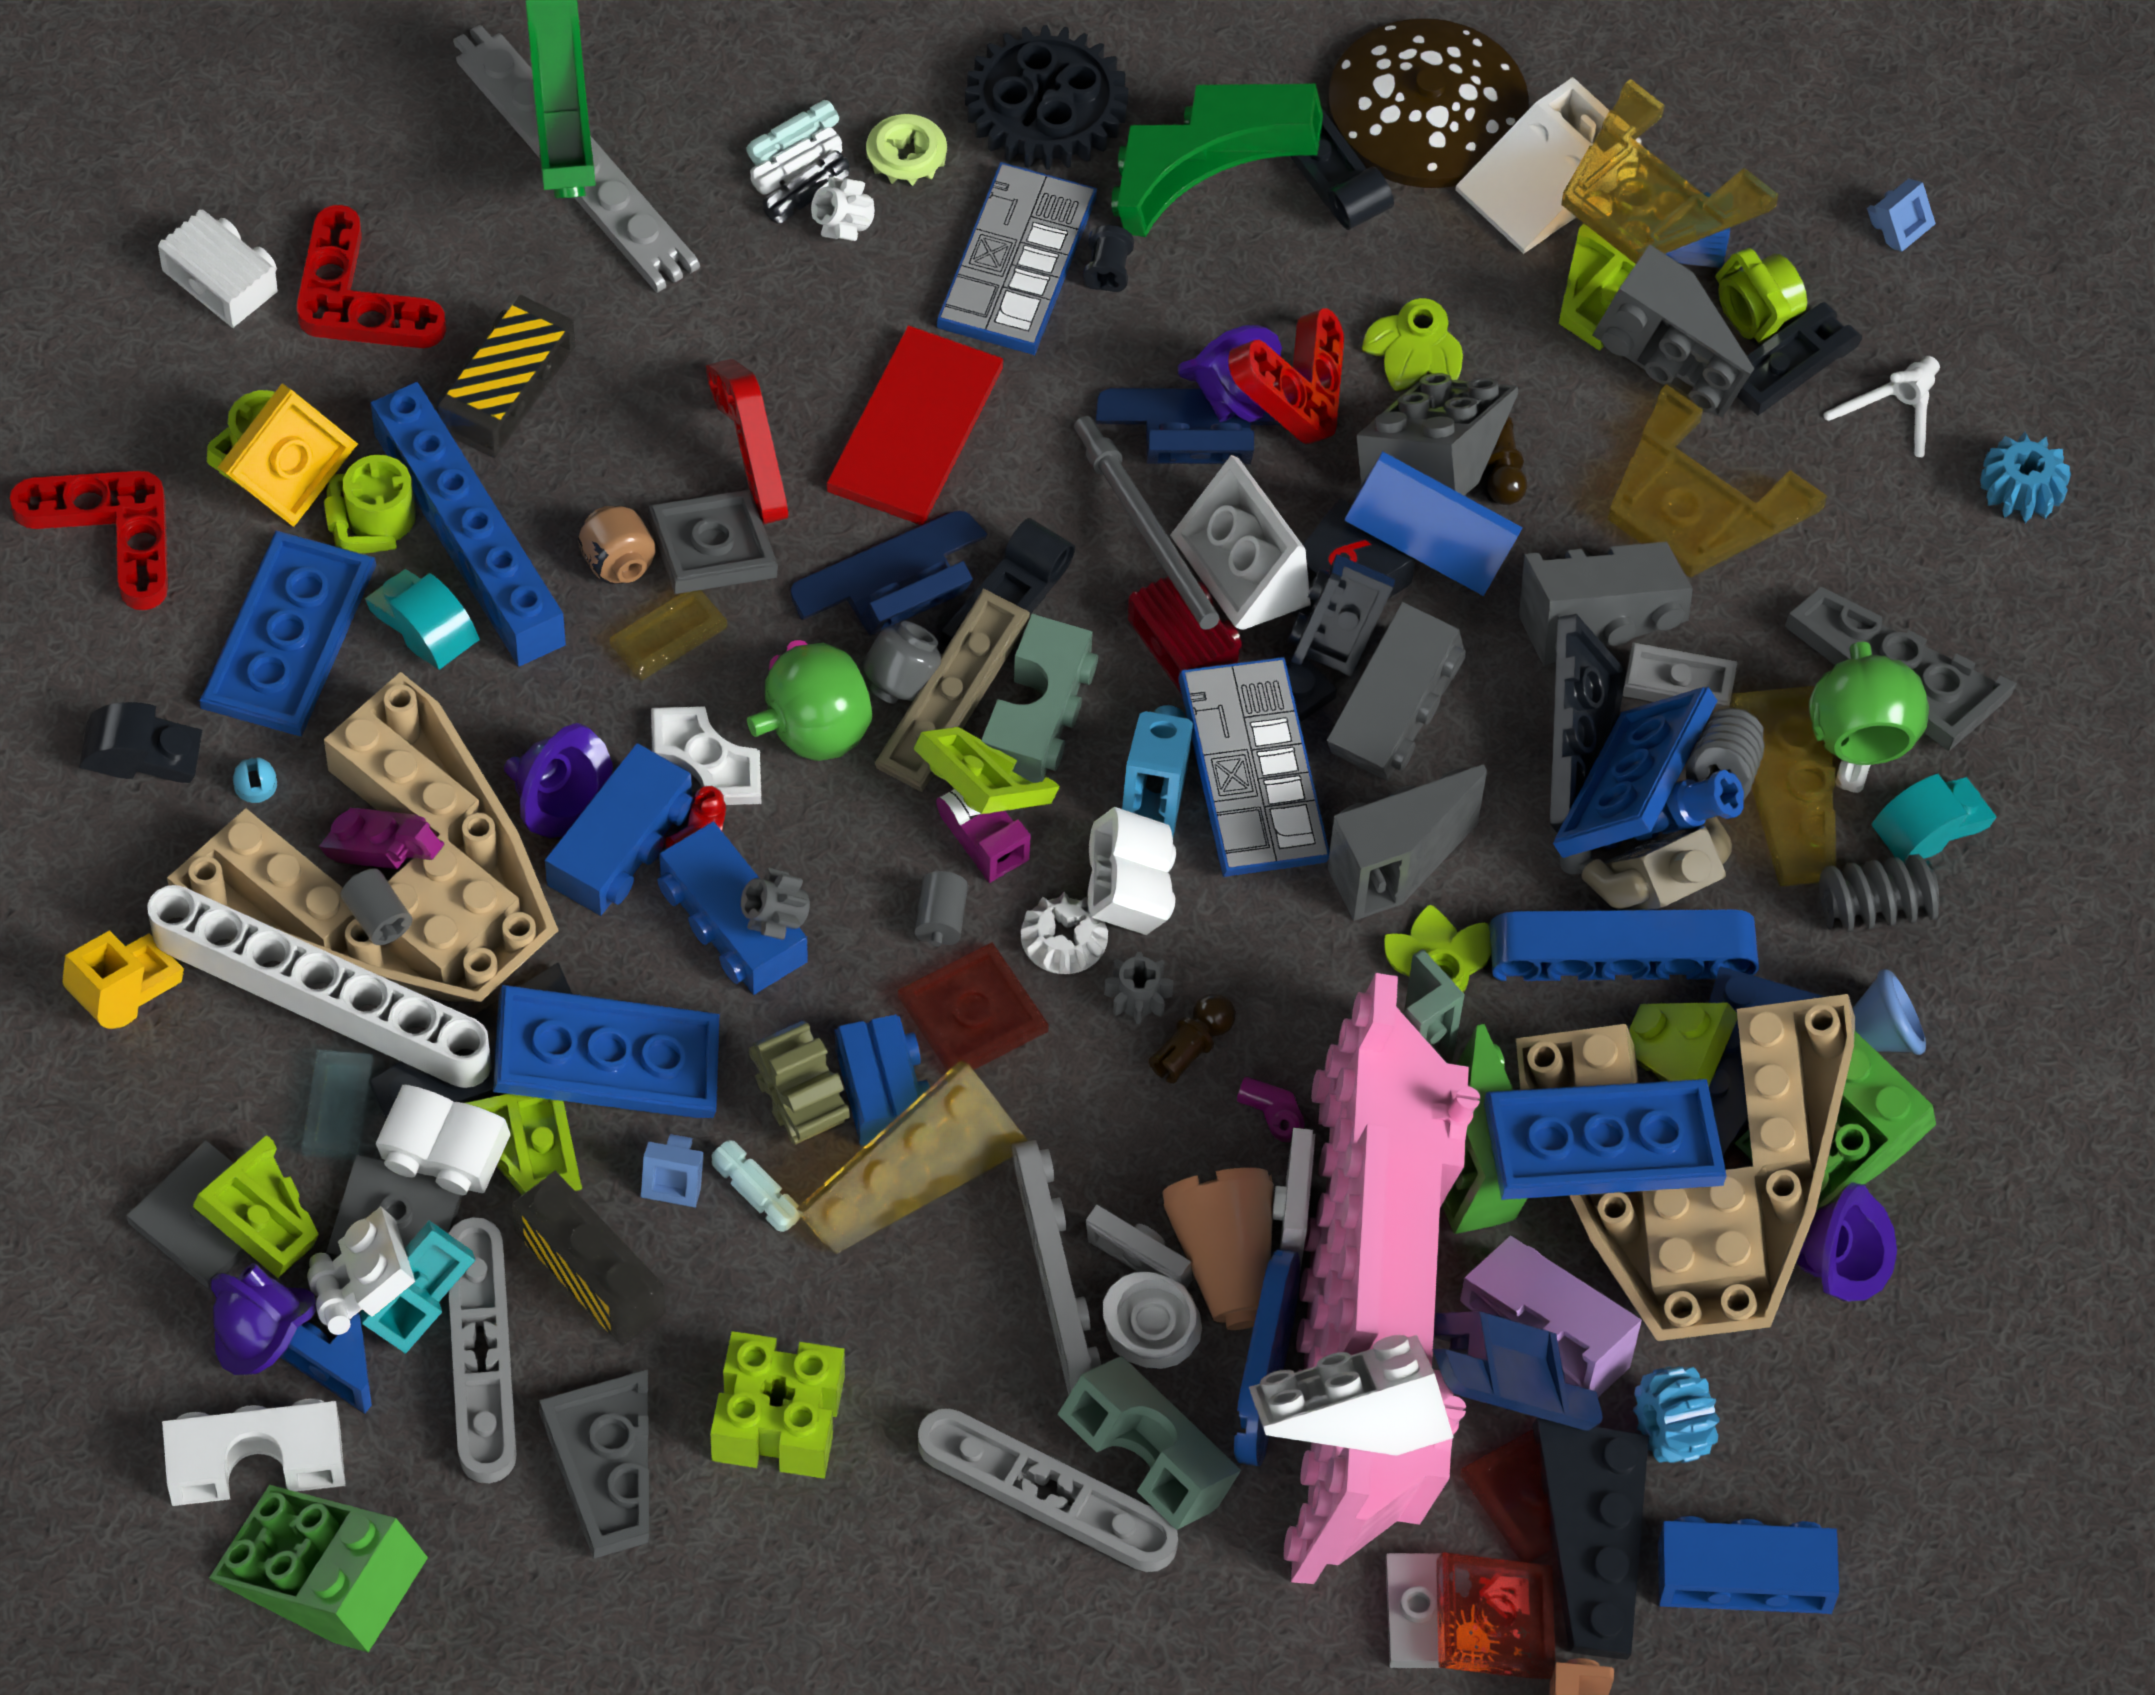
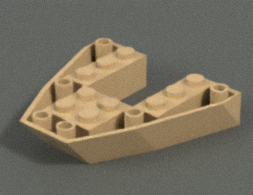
M402 672L398 673L324 739L329 772L376 810L417 814L424 817L426 822L430 824L429 828L445 844L433 860L413 858L388 881L413 919L411 926L401 937L386 945L373 944L342 900L341 891L343 888L247 808L167 877L169 886L178 885L188 888L414 992L445 1001H483L559 931L516 827L440 703Z
M1848 994L1737 1009L1753 1158L1752 1167L1726 1170L1727 1177L1723 1186L1570 1195L1590 1241L1657 1341L1771 1327L1816 1212L1853 1053L1855 1016ZM1626 1024L1516 1038L1520 1090L1639 1083L1635 1045Z

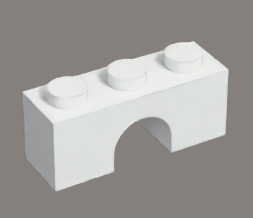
M304 1399L295 1402L292 1406L271 1409L251 1405L241 1407L234 1413L211 1416L202 1412H190L179 1416L176 1420L162 1421L167 1486L172 1506L230 1499L229 1476L231 1470L241 1459L254 1454L269 1455L282 1464L288 1490L305 1491L346 1486L340 1421L336 1401L324 1402L319 1399Z

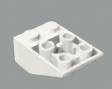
M1572 77L1535 102L1456 185V191L1524 254L1634 178L1641 139Z
M1405 1335L1388 1336L1377 1341L1373 1345V1349L1350 1355L1347 1352L1334 1353L1320 1359L1315 1367L1296 1373L1292 1370L1276 1371L1263 1377L1260 1381L1261 1384L1249 1387L1265 1434L1269 1436L1395 1456L1454 1438L1435 1373L1417 1335L1408 1338Z

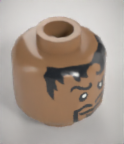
M604 506L595 510L585 520L578 537L580 551L592 572L599 580L609 584H623L639 579L652 564L656 553L654 540L641 518L634 510L623 506Z

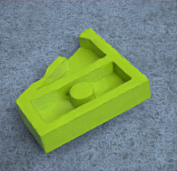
M1585 224L1578 230L1559 324L1600 351L1604 344L1592 336L1619 288L1639 259Z
M959 727L921 732L913 748L929 764L931 771L936 776L946 780L963 796L966 805L980 814L1052 804L1060 787L1056 782L1047 777L1042 782L1032 783L1014 773L1013 769L1017 762L1016 759L1000 750L987 746L981 739Z
M1729 1003L1640 1004L1629 1029L1635 1045L1637 1065L1646 1071L1651 1070L1663 1082L1707 1079L1709 1087L1738 1019L1736 1011Z
M505 1094L465 1103L492 1112L506 1120L511 1135L496 1167L527 1202L582 1190L563 1101Z

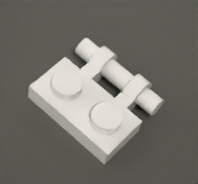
M381 1206L366 1219L358 1220L347 1230L345 1236L338 1241L342 1254L332 1261L326 1253H317L310 1258V1269L307 1274L310 1290L314 1292V1295L318 1296L315 1304L319 1319L328 1326L329 1331L333 1334L339 1335L347 1332L351 1325L350 1319L362 1309L373 1317L415 1282L396 1220Z

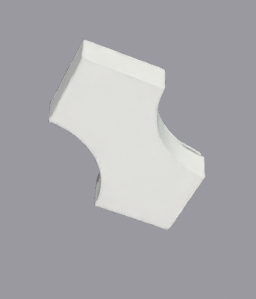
M705 706L651 708L652 752L690 772L700 782L702 787H717L723 793L726 805L761 804L760 750L737 746L722 738L709 723Z

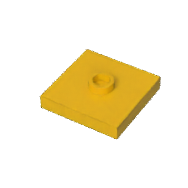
M281 384L217 468L283 520L295 527L358 443L293 390Z

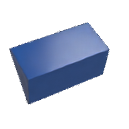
M1383 451L1360 486L1345 517V521L1482 596L1485 595L1523 528Z

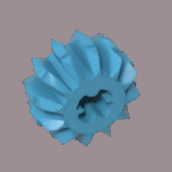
M2026 432L2019 437L2018 442L2004 436L2002 441L1999 442L1998 448H1991L1990 452L1986 454L1983 464L1985 469L1982 470L1980 477L1981 489L1988 491L1986 496L1988 506L2003 502L2002 512L2004 518L2013 513L2014 509L2020 510L2025 523L2032 518L2033 511L2046 519L2052 512L2053 506L2059 507L2065 500L2068 490L2066 486L2069 483L2071 472L2070 466L2063 463V449L2049 450L2047 449V437L2036 443L2030 441Z
M1681 1366L1655 1369L1653 1373L1643 1375L1641 1384L1635 1387L1634 1395L1638 1404L1633 1408V1411L1638 1417L1639 1424L1637 1430L1641 1431L1643 1435H1649L1648 1451L1653 1452V1456L1658 1462L1669 1463L1679 1461L1686 1463L1698 1460L1700 1456L1710 1454L1712 1445L1718 1442V1433L1715 1425L1719 1423L1720 1418L1715 1413L1714 1404L1716 1399L1711 1398L1709 1394V1383L1706 1378H1700L1699 1373L1694 1367L1684 1368Z

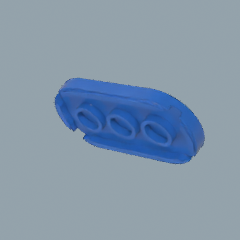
M1277 1249L1272 1260H1269L1238 1400L1237 1411H1239V1418H1241V1429H1246V1433L1237 1432L1234 1438L1235 1458L1240 1464L1261 1466L1266 1455L1269 1435L1265 1434L1249 1387L1261 1384V1379L1270 1373L1284 1370L1299 1293L1300 1256L1296 1251Z

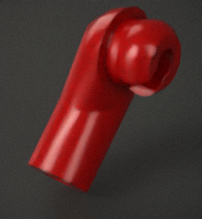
M704 786L697 790L694 796L695 802L690 809L688 827L666 838L667 849L713 821L723 831L726 803L724 802V795L721 790L714 786Z

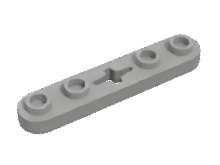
M1036 1140L1013 1143L1014 1170L1068 1394H1070L1080 1376L1100 1366L1101 1361L1096 1346L1087 1348L1083 1332L1090 1330L1089 1312L1085 1297L1075 1298L1059 1233L1060 1231H1066L1063 1204L1060 1197L1051 1199L1048 1183L1054 1182V1170L1049 1149L1039 1150Z
M472 1217L461 1220L448 1233L470 1248L475 1257V1262L449 1290L457 1447L461 1469L468 1478L479 1483L490 1484L500 1481L510 1474L515 1466L517 1455L505 1262L500 1230L494 1223L484 1218ZM478 1326L484 1327L487 1345L492 1348L487 1351V1372L478 1373L475 1353L471 1351L475 1347L476 1328Z
M950 1408L938 1409L929 1413L922 1420L918 1430V1449L923 1460L932 1467L1134 1569L1144 1572L1159 1571L1167 1567L1174 1559L1178 1546L1177 1530L1154 1508L960 1411ZM1049 1479L1056 1481L1057 1493L1061 1496L1058 1497L1050 1494L1046 1500H1041L1037 1497L1038 1487L1035 1483L1044 1486L1048 1483ZM1067 1502L1073 1503L1072 1506L1067 1505Z

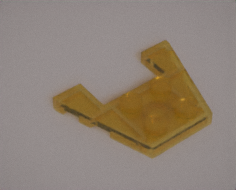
M1629 79L1623 86L1620 98L1613 110L1609 111L1603 121L1602 129L1595 142L1587 149L1566 186L1561 202L1564 208L1636 264L1649 245L1666 254L1770 212L1776 207L1779 194L1745 168L1739 171L1710 197H1707L1639 144L1636 139L1662 118L1664 104L1632 79Z
M1666 384L1660 391L1651 418L1647 421L1641 441L1634 457L1630 460L1610 506L1608 515L1610 522L1642 544L1667 542L1683 572L1691 578L1819 513L1825 507L1827 495L1791 470L1758 503H1755L1677 449L1676 446L1701 422L1703 409Z

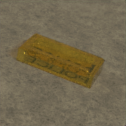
M701 590L681 593L611 636L610 646L642 681L726 629L727 619Z

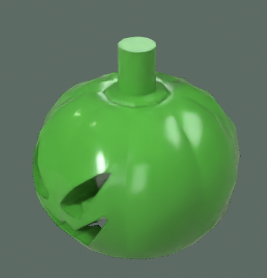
M1867 642L1854 643L1849 648L1851 659L1837 663L1831 671L1824 673L1814 688L1809 700L1812 728L1817 741L1823 740L1825 742L1824 748L1843 761L1856 765L1886 763L1900 758L1911 750L1926 730L1929 714L1926 691L1921 678L1902 661L1892 660L1886 656L1872 655L1871 646Z
M826 643L800 645L793 647L778 657L765 679L767 710L747 717V724L754 737L776 730L779 738L797 756L813 761H823L839 758L860 743L871 723L872 708L863 677L855 662L846 652Z

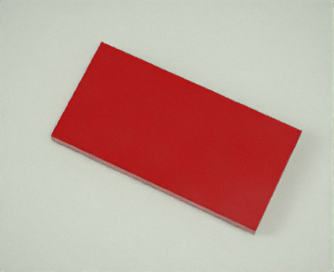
M908 325L827 482V492L913 523L924 525L1003 369V358Z

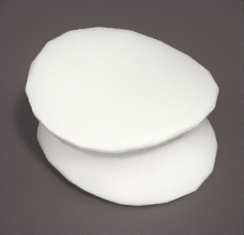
M1153 1272L1131 1273L1123 1276L1113 1284L1103 1300V1319L1106 1325L1107 1338L1113 1351L1123 1356L1128 1362L1146 1368L1162 1369L1176 1366L1189 1357L1200 1342L1202 1332L1200 1312L1185 1286L1167 1276Z

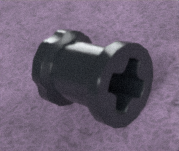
M1103 225L1096 227L1089 235L1088 245L1092 250L1090 263L1085 266L1083 271L1085 285L1090 289L1120 292L1128 285V275L1125 266L1127 256L1131 254L1134 248V238L1130 232L1118 226Z

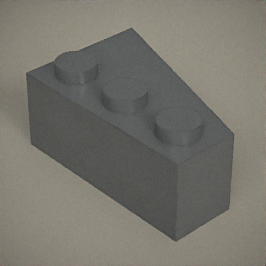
M1667 542L1611 546L1608 550L1609 555L1586 557L1582 549L1567 550L1565 554L1566 559L1543 560L1539 553L1524 554L1519 618L1543 666L1556 662L1558 617L1577 614L1605 647L1609 645H1622L1632 638L1657 630H1670L1677 627L1680 623L1689 621L1693 588Z
M1402 602L1327 739L1331 753L1387 781L1395 769L1403 771L1415 749L1416 743L1413 740L1424 724L1427 725L1433 718L1439 706L1441 696L1466 659V650L1463 647L1460 630Z

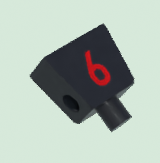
M1340 498L1303 544L1306 550L1309 590L1319 568L1329 571L1336 554L1395 579L1389 598L1408 587L1412 583L1415 559L1345 521L1351 505ZM1310 598V606L1291 613L1295 617H1297L1299 612L1308 616L1315 600Z

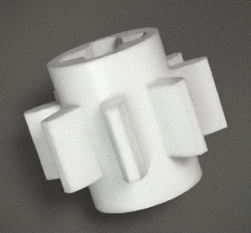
M830 177L828 186L822 187L816 192L812 200L811 211L813 219L823 225L821 231L823 237L856 241L858 232L864 231L870 226L875 212L874 201L869 195L863 194L865 187L863 181Z

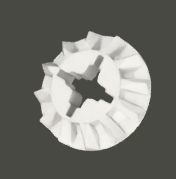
M1065 892L1059 898L1051 900L1042 897L1035 908L1031 911H1026L1021 928V943L1029 959L1040 968L1057 974H1073L1088 969L1101 958L1108 942L1106 924L1104 921L1091 917L1087 898L1085 897L1081 901L1072 899ZM1054 918L1066 928L1076 926L1074 929L1075 946L1071 940H1067L1063 935L1053 937L1055 934Z

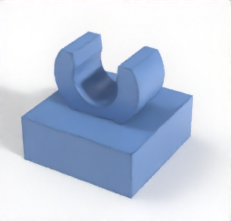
M1909 178L1894 191H1887L1884 194L1885 198L1875 206L1870 205L1867 208L1872 225L1876 229L1882 230L1886 244L1894 250L1901 252L1936 224L1923 182Z
M670 1134L667 1145L648 1142L643 1157L642 1198L696 1208L701 1190L703 1152L690 1149L693 1138Z

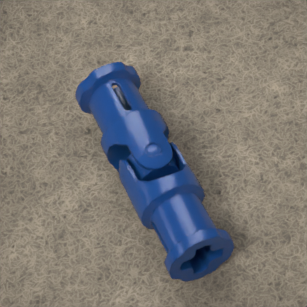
M1727 770L1717 771L1709 779L1700 782L1690 779L1676 782L1652 831L1633 838L1646 841L1657 837L1660 832L1668 834L1699 827L1709 818L1721 816L1725 819H1731L1739 816L1744 808V790L1741 782L1734 773H1729ZM1622 841L1602 847L1606 850L1615 849L1621 845Z

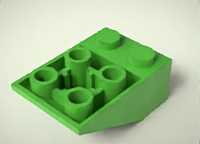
M1485 1024L1476 1026L1456 1064L1469 1067L1468 1086L1478 1091L1480 1099L1477 1101H1480V1103L1473 1111V1118L1467 1126L1464 1168L1442 1203L1454 1234L1488 1228L1516 1220L1527 1198L1501 1200L1484 1099L1486 1092L1513 1091V1088L1504 1070L1502 1051L1497 1044L1492 1042Z
M1854 1031L1853 1053L1816 1210L1837 1201L1843 1190L1851 1182L1865 1185L1908 1152L1936 1125L1933 1105L1856 1031ZM1747 1130L1734 1144L1753 1163L1750 1130Z
M269 1485L209 1579L333 1643L369 1652L428 1557L395 1517Z

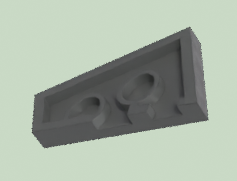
M648 1369L539 1400V1414L593 1559L648 1543Z

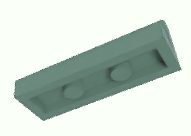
M1422 949L1412 957L1404 1016L1446 1063L1453 1064L1465 994Z

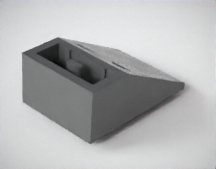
M1652 245L1647 247L1625 279L1592 334L1610 352L1624 356L1646 370V373L1656 382L1667 384L1687 397L1697 409L1713 413L1721 418L1724 417L1754 370L1751 362L1695 274Z
M1443 373L1429 374L1422 377L1416 385L1400 396L1395 403L1382 414L1376 416L1375 420L1357 434L1361 485L1383 451L1465 496L1479 483L1517 398L1518 386L1498 384V381L1492 378H1478L1472 381L1451 380L1450 375Z
M1484 764L1468 770L1464 768L1451 770L1439 780L1419 787L1413 785L1402 787L1392 793L1390 797L1370 804H1353L1345 808L1340 814L1334 816L1327 869L1353 921L1403 904L1478 825L1487 774Z

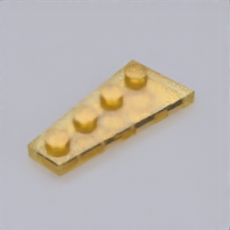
M959 1061L799 1205L796 1210L822 1243L831 1252L837 1254L1013 1157L1012 1144L1028 1140L970 1065Z

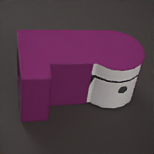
M954 788L937 797V808L942 820L989 883L1030 859L1031 834L1019 819L1013 821L1006 811L980 814L968 807L963 800V796ZM1010 852V855L1004 861L997 862V859Z

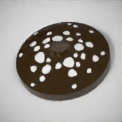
M1420 18L1396 21L1366 33L1356 40L1338 60L1331 76L1328 93L1329 118L1366 169L1372 166L1376 167L1387 180L1420 188L1456 186L1529 109V95L1524 76L1508 52L1493 39L1473 28L1440 19Z

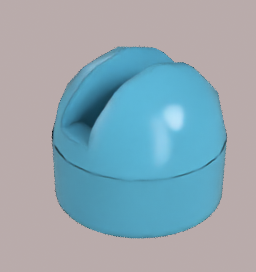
M259 757L242 760L235 768L233 774L234 790L244 801L251 803L265 801L274 794L277 788L275 770L269 762ZM258 771L261 786L250 787L248 772Z

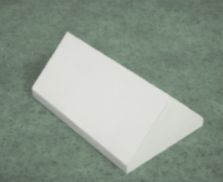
M1231 455L1170 536L1233 625L1244 630L1310 606L1311 603L1310 598L1307 597L1309 582L1304 546L1240 459Z

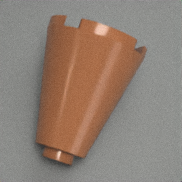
M1234 1168L1216 1171L1217 1179L1199 1184L1197 1175L1168 1186L1162 1191L1165 1211L1186 1258L1191 1261L1192 1272L1213 1320L1225 1322L1228 1330L1254 1327L1269 1260H1271L1274 1184L1271 1175L1269 1176L1268 1171L1261 1168Z

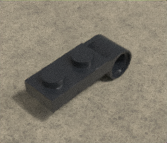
M1322 109L1323 120L1318 154L1290 157L1342 227L1350 230L1393 208L1394 199L1391 189L1381 172L1373 166L1366 169Z
M1032 518L1025 519L1011 536L1005 550L1004 559L941 630V642L946 646L949 645L983 589L1027 610L1031 614L1068 569L1075 553V545Z

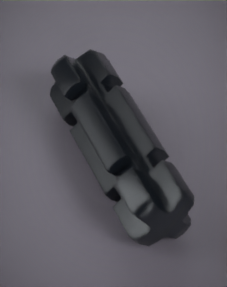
M831 150L819 159V166L813 163L782 185L784 191L777 189L765 197L763 200L764 213L776 224L783 223L794 215L792 209L796 207L798 210H801L811 203L816 192L820 188L828 186L830 177L839 179L847 177L850 173L848 159L838 150Z

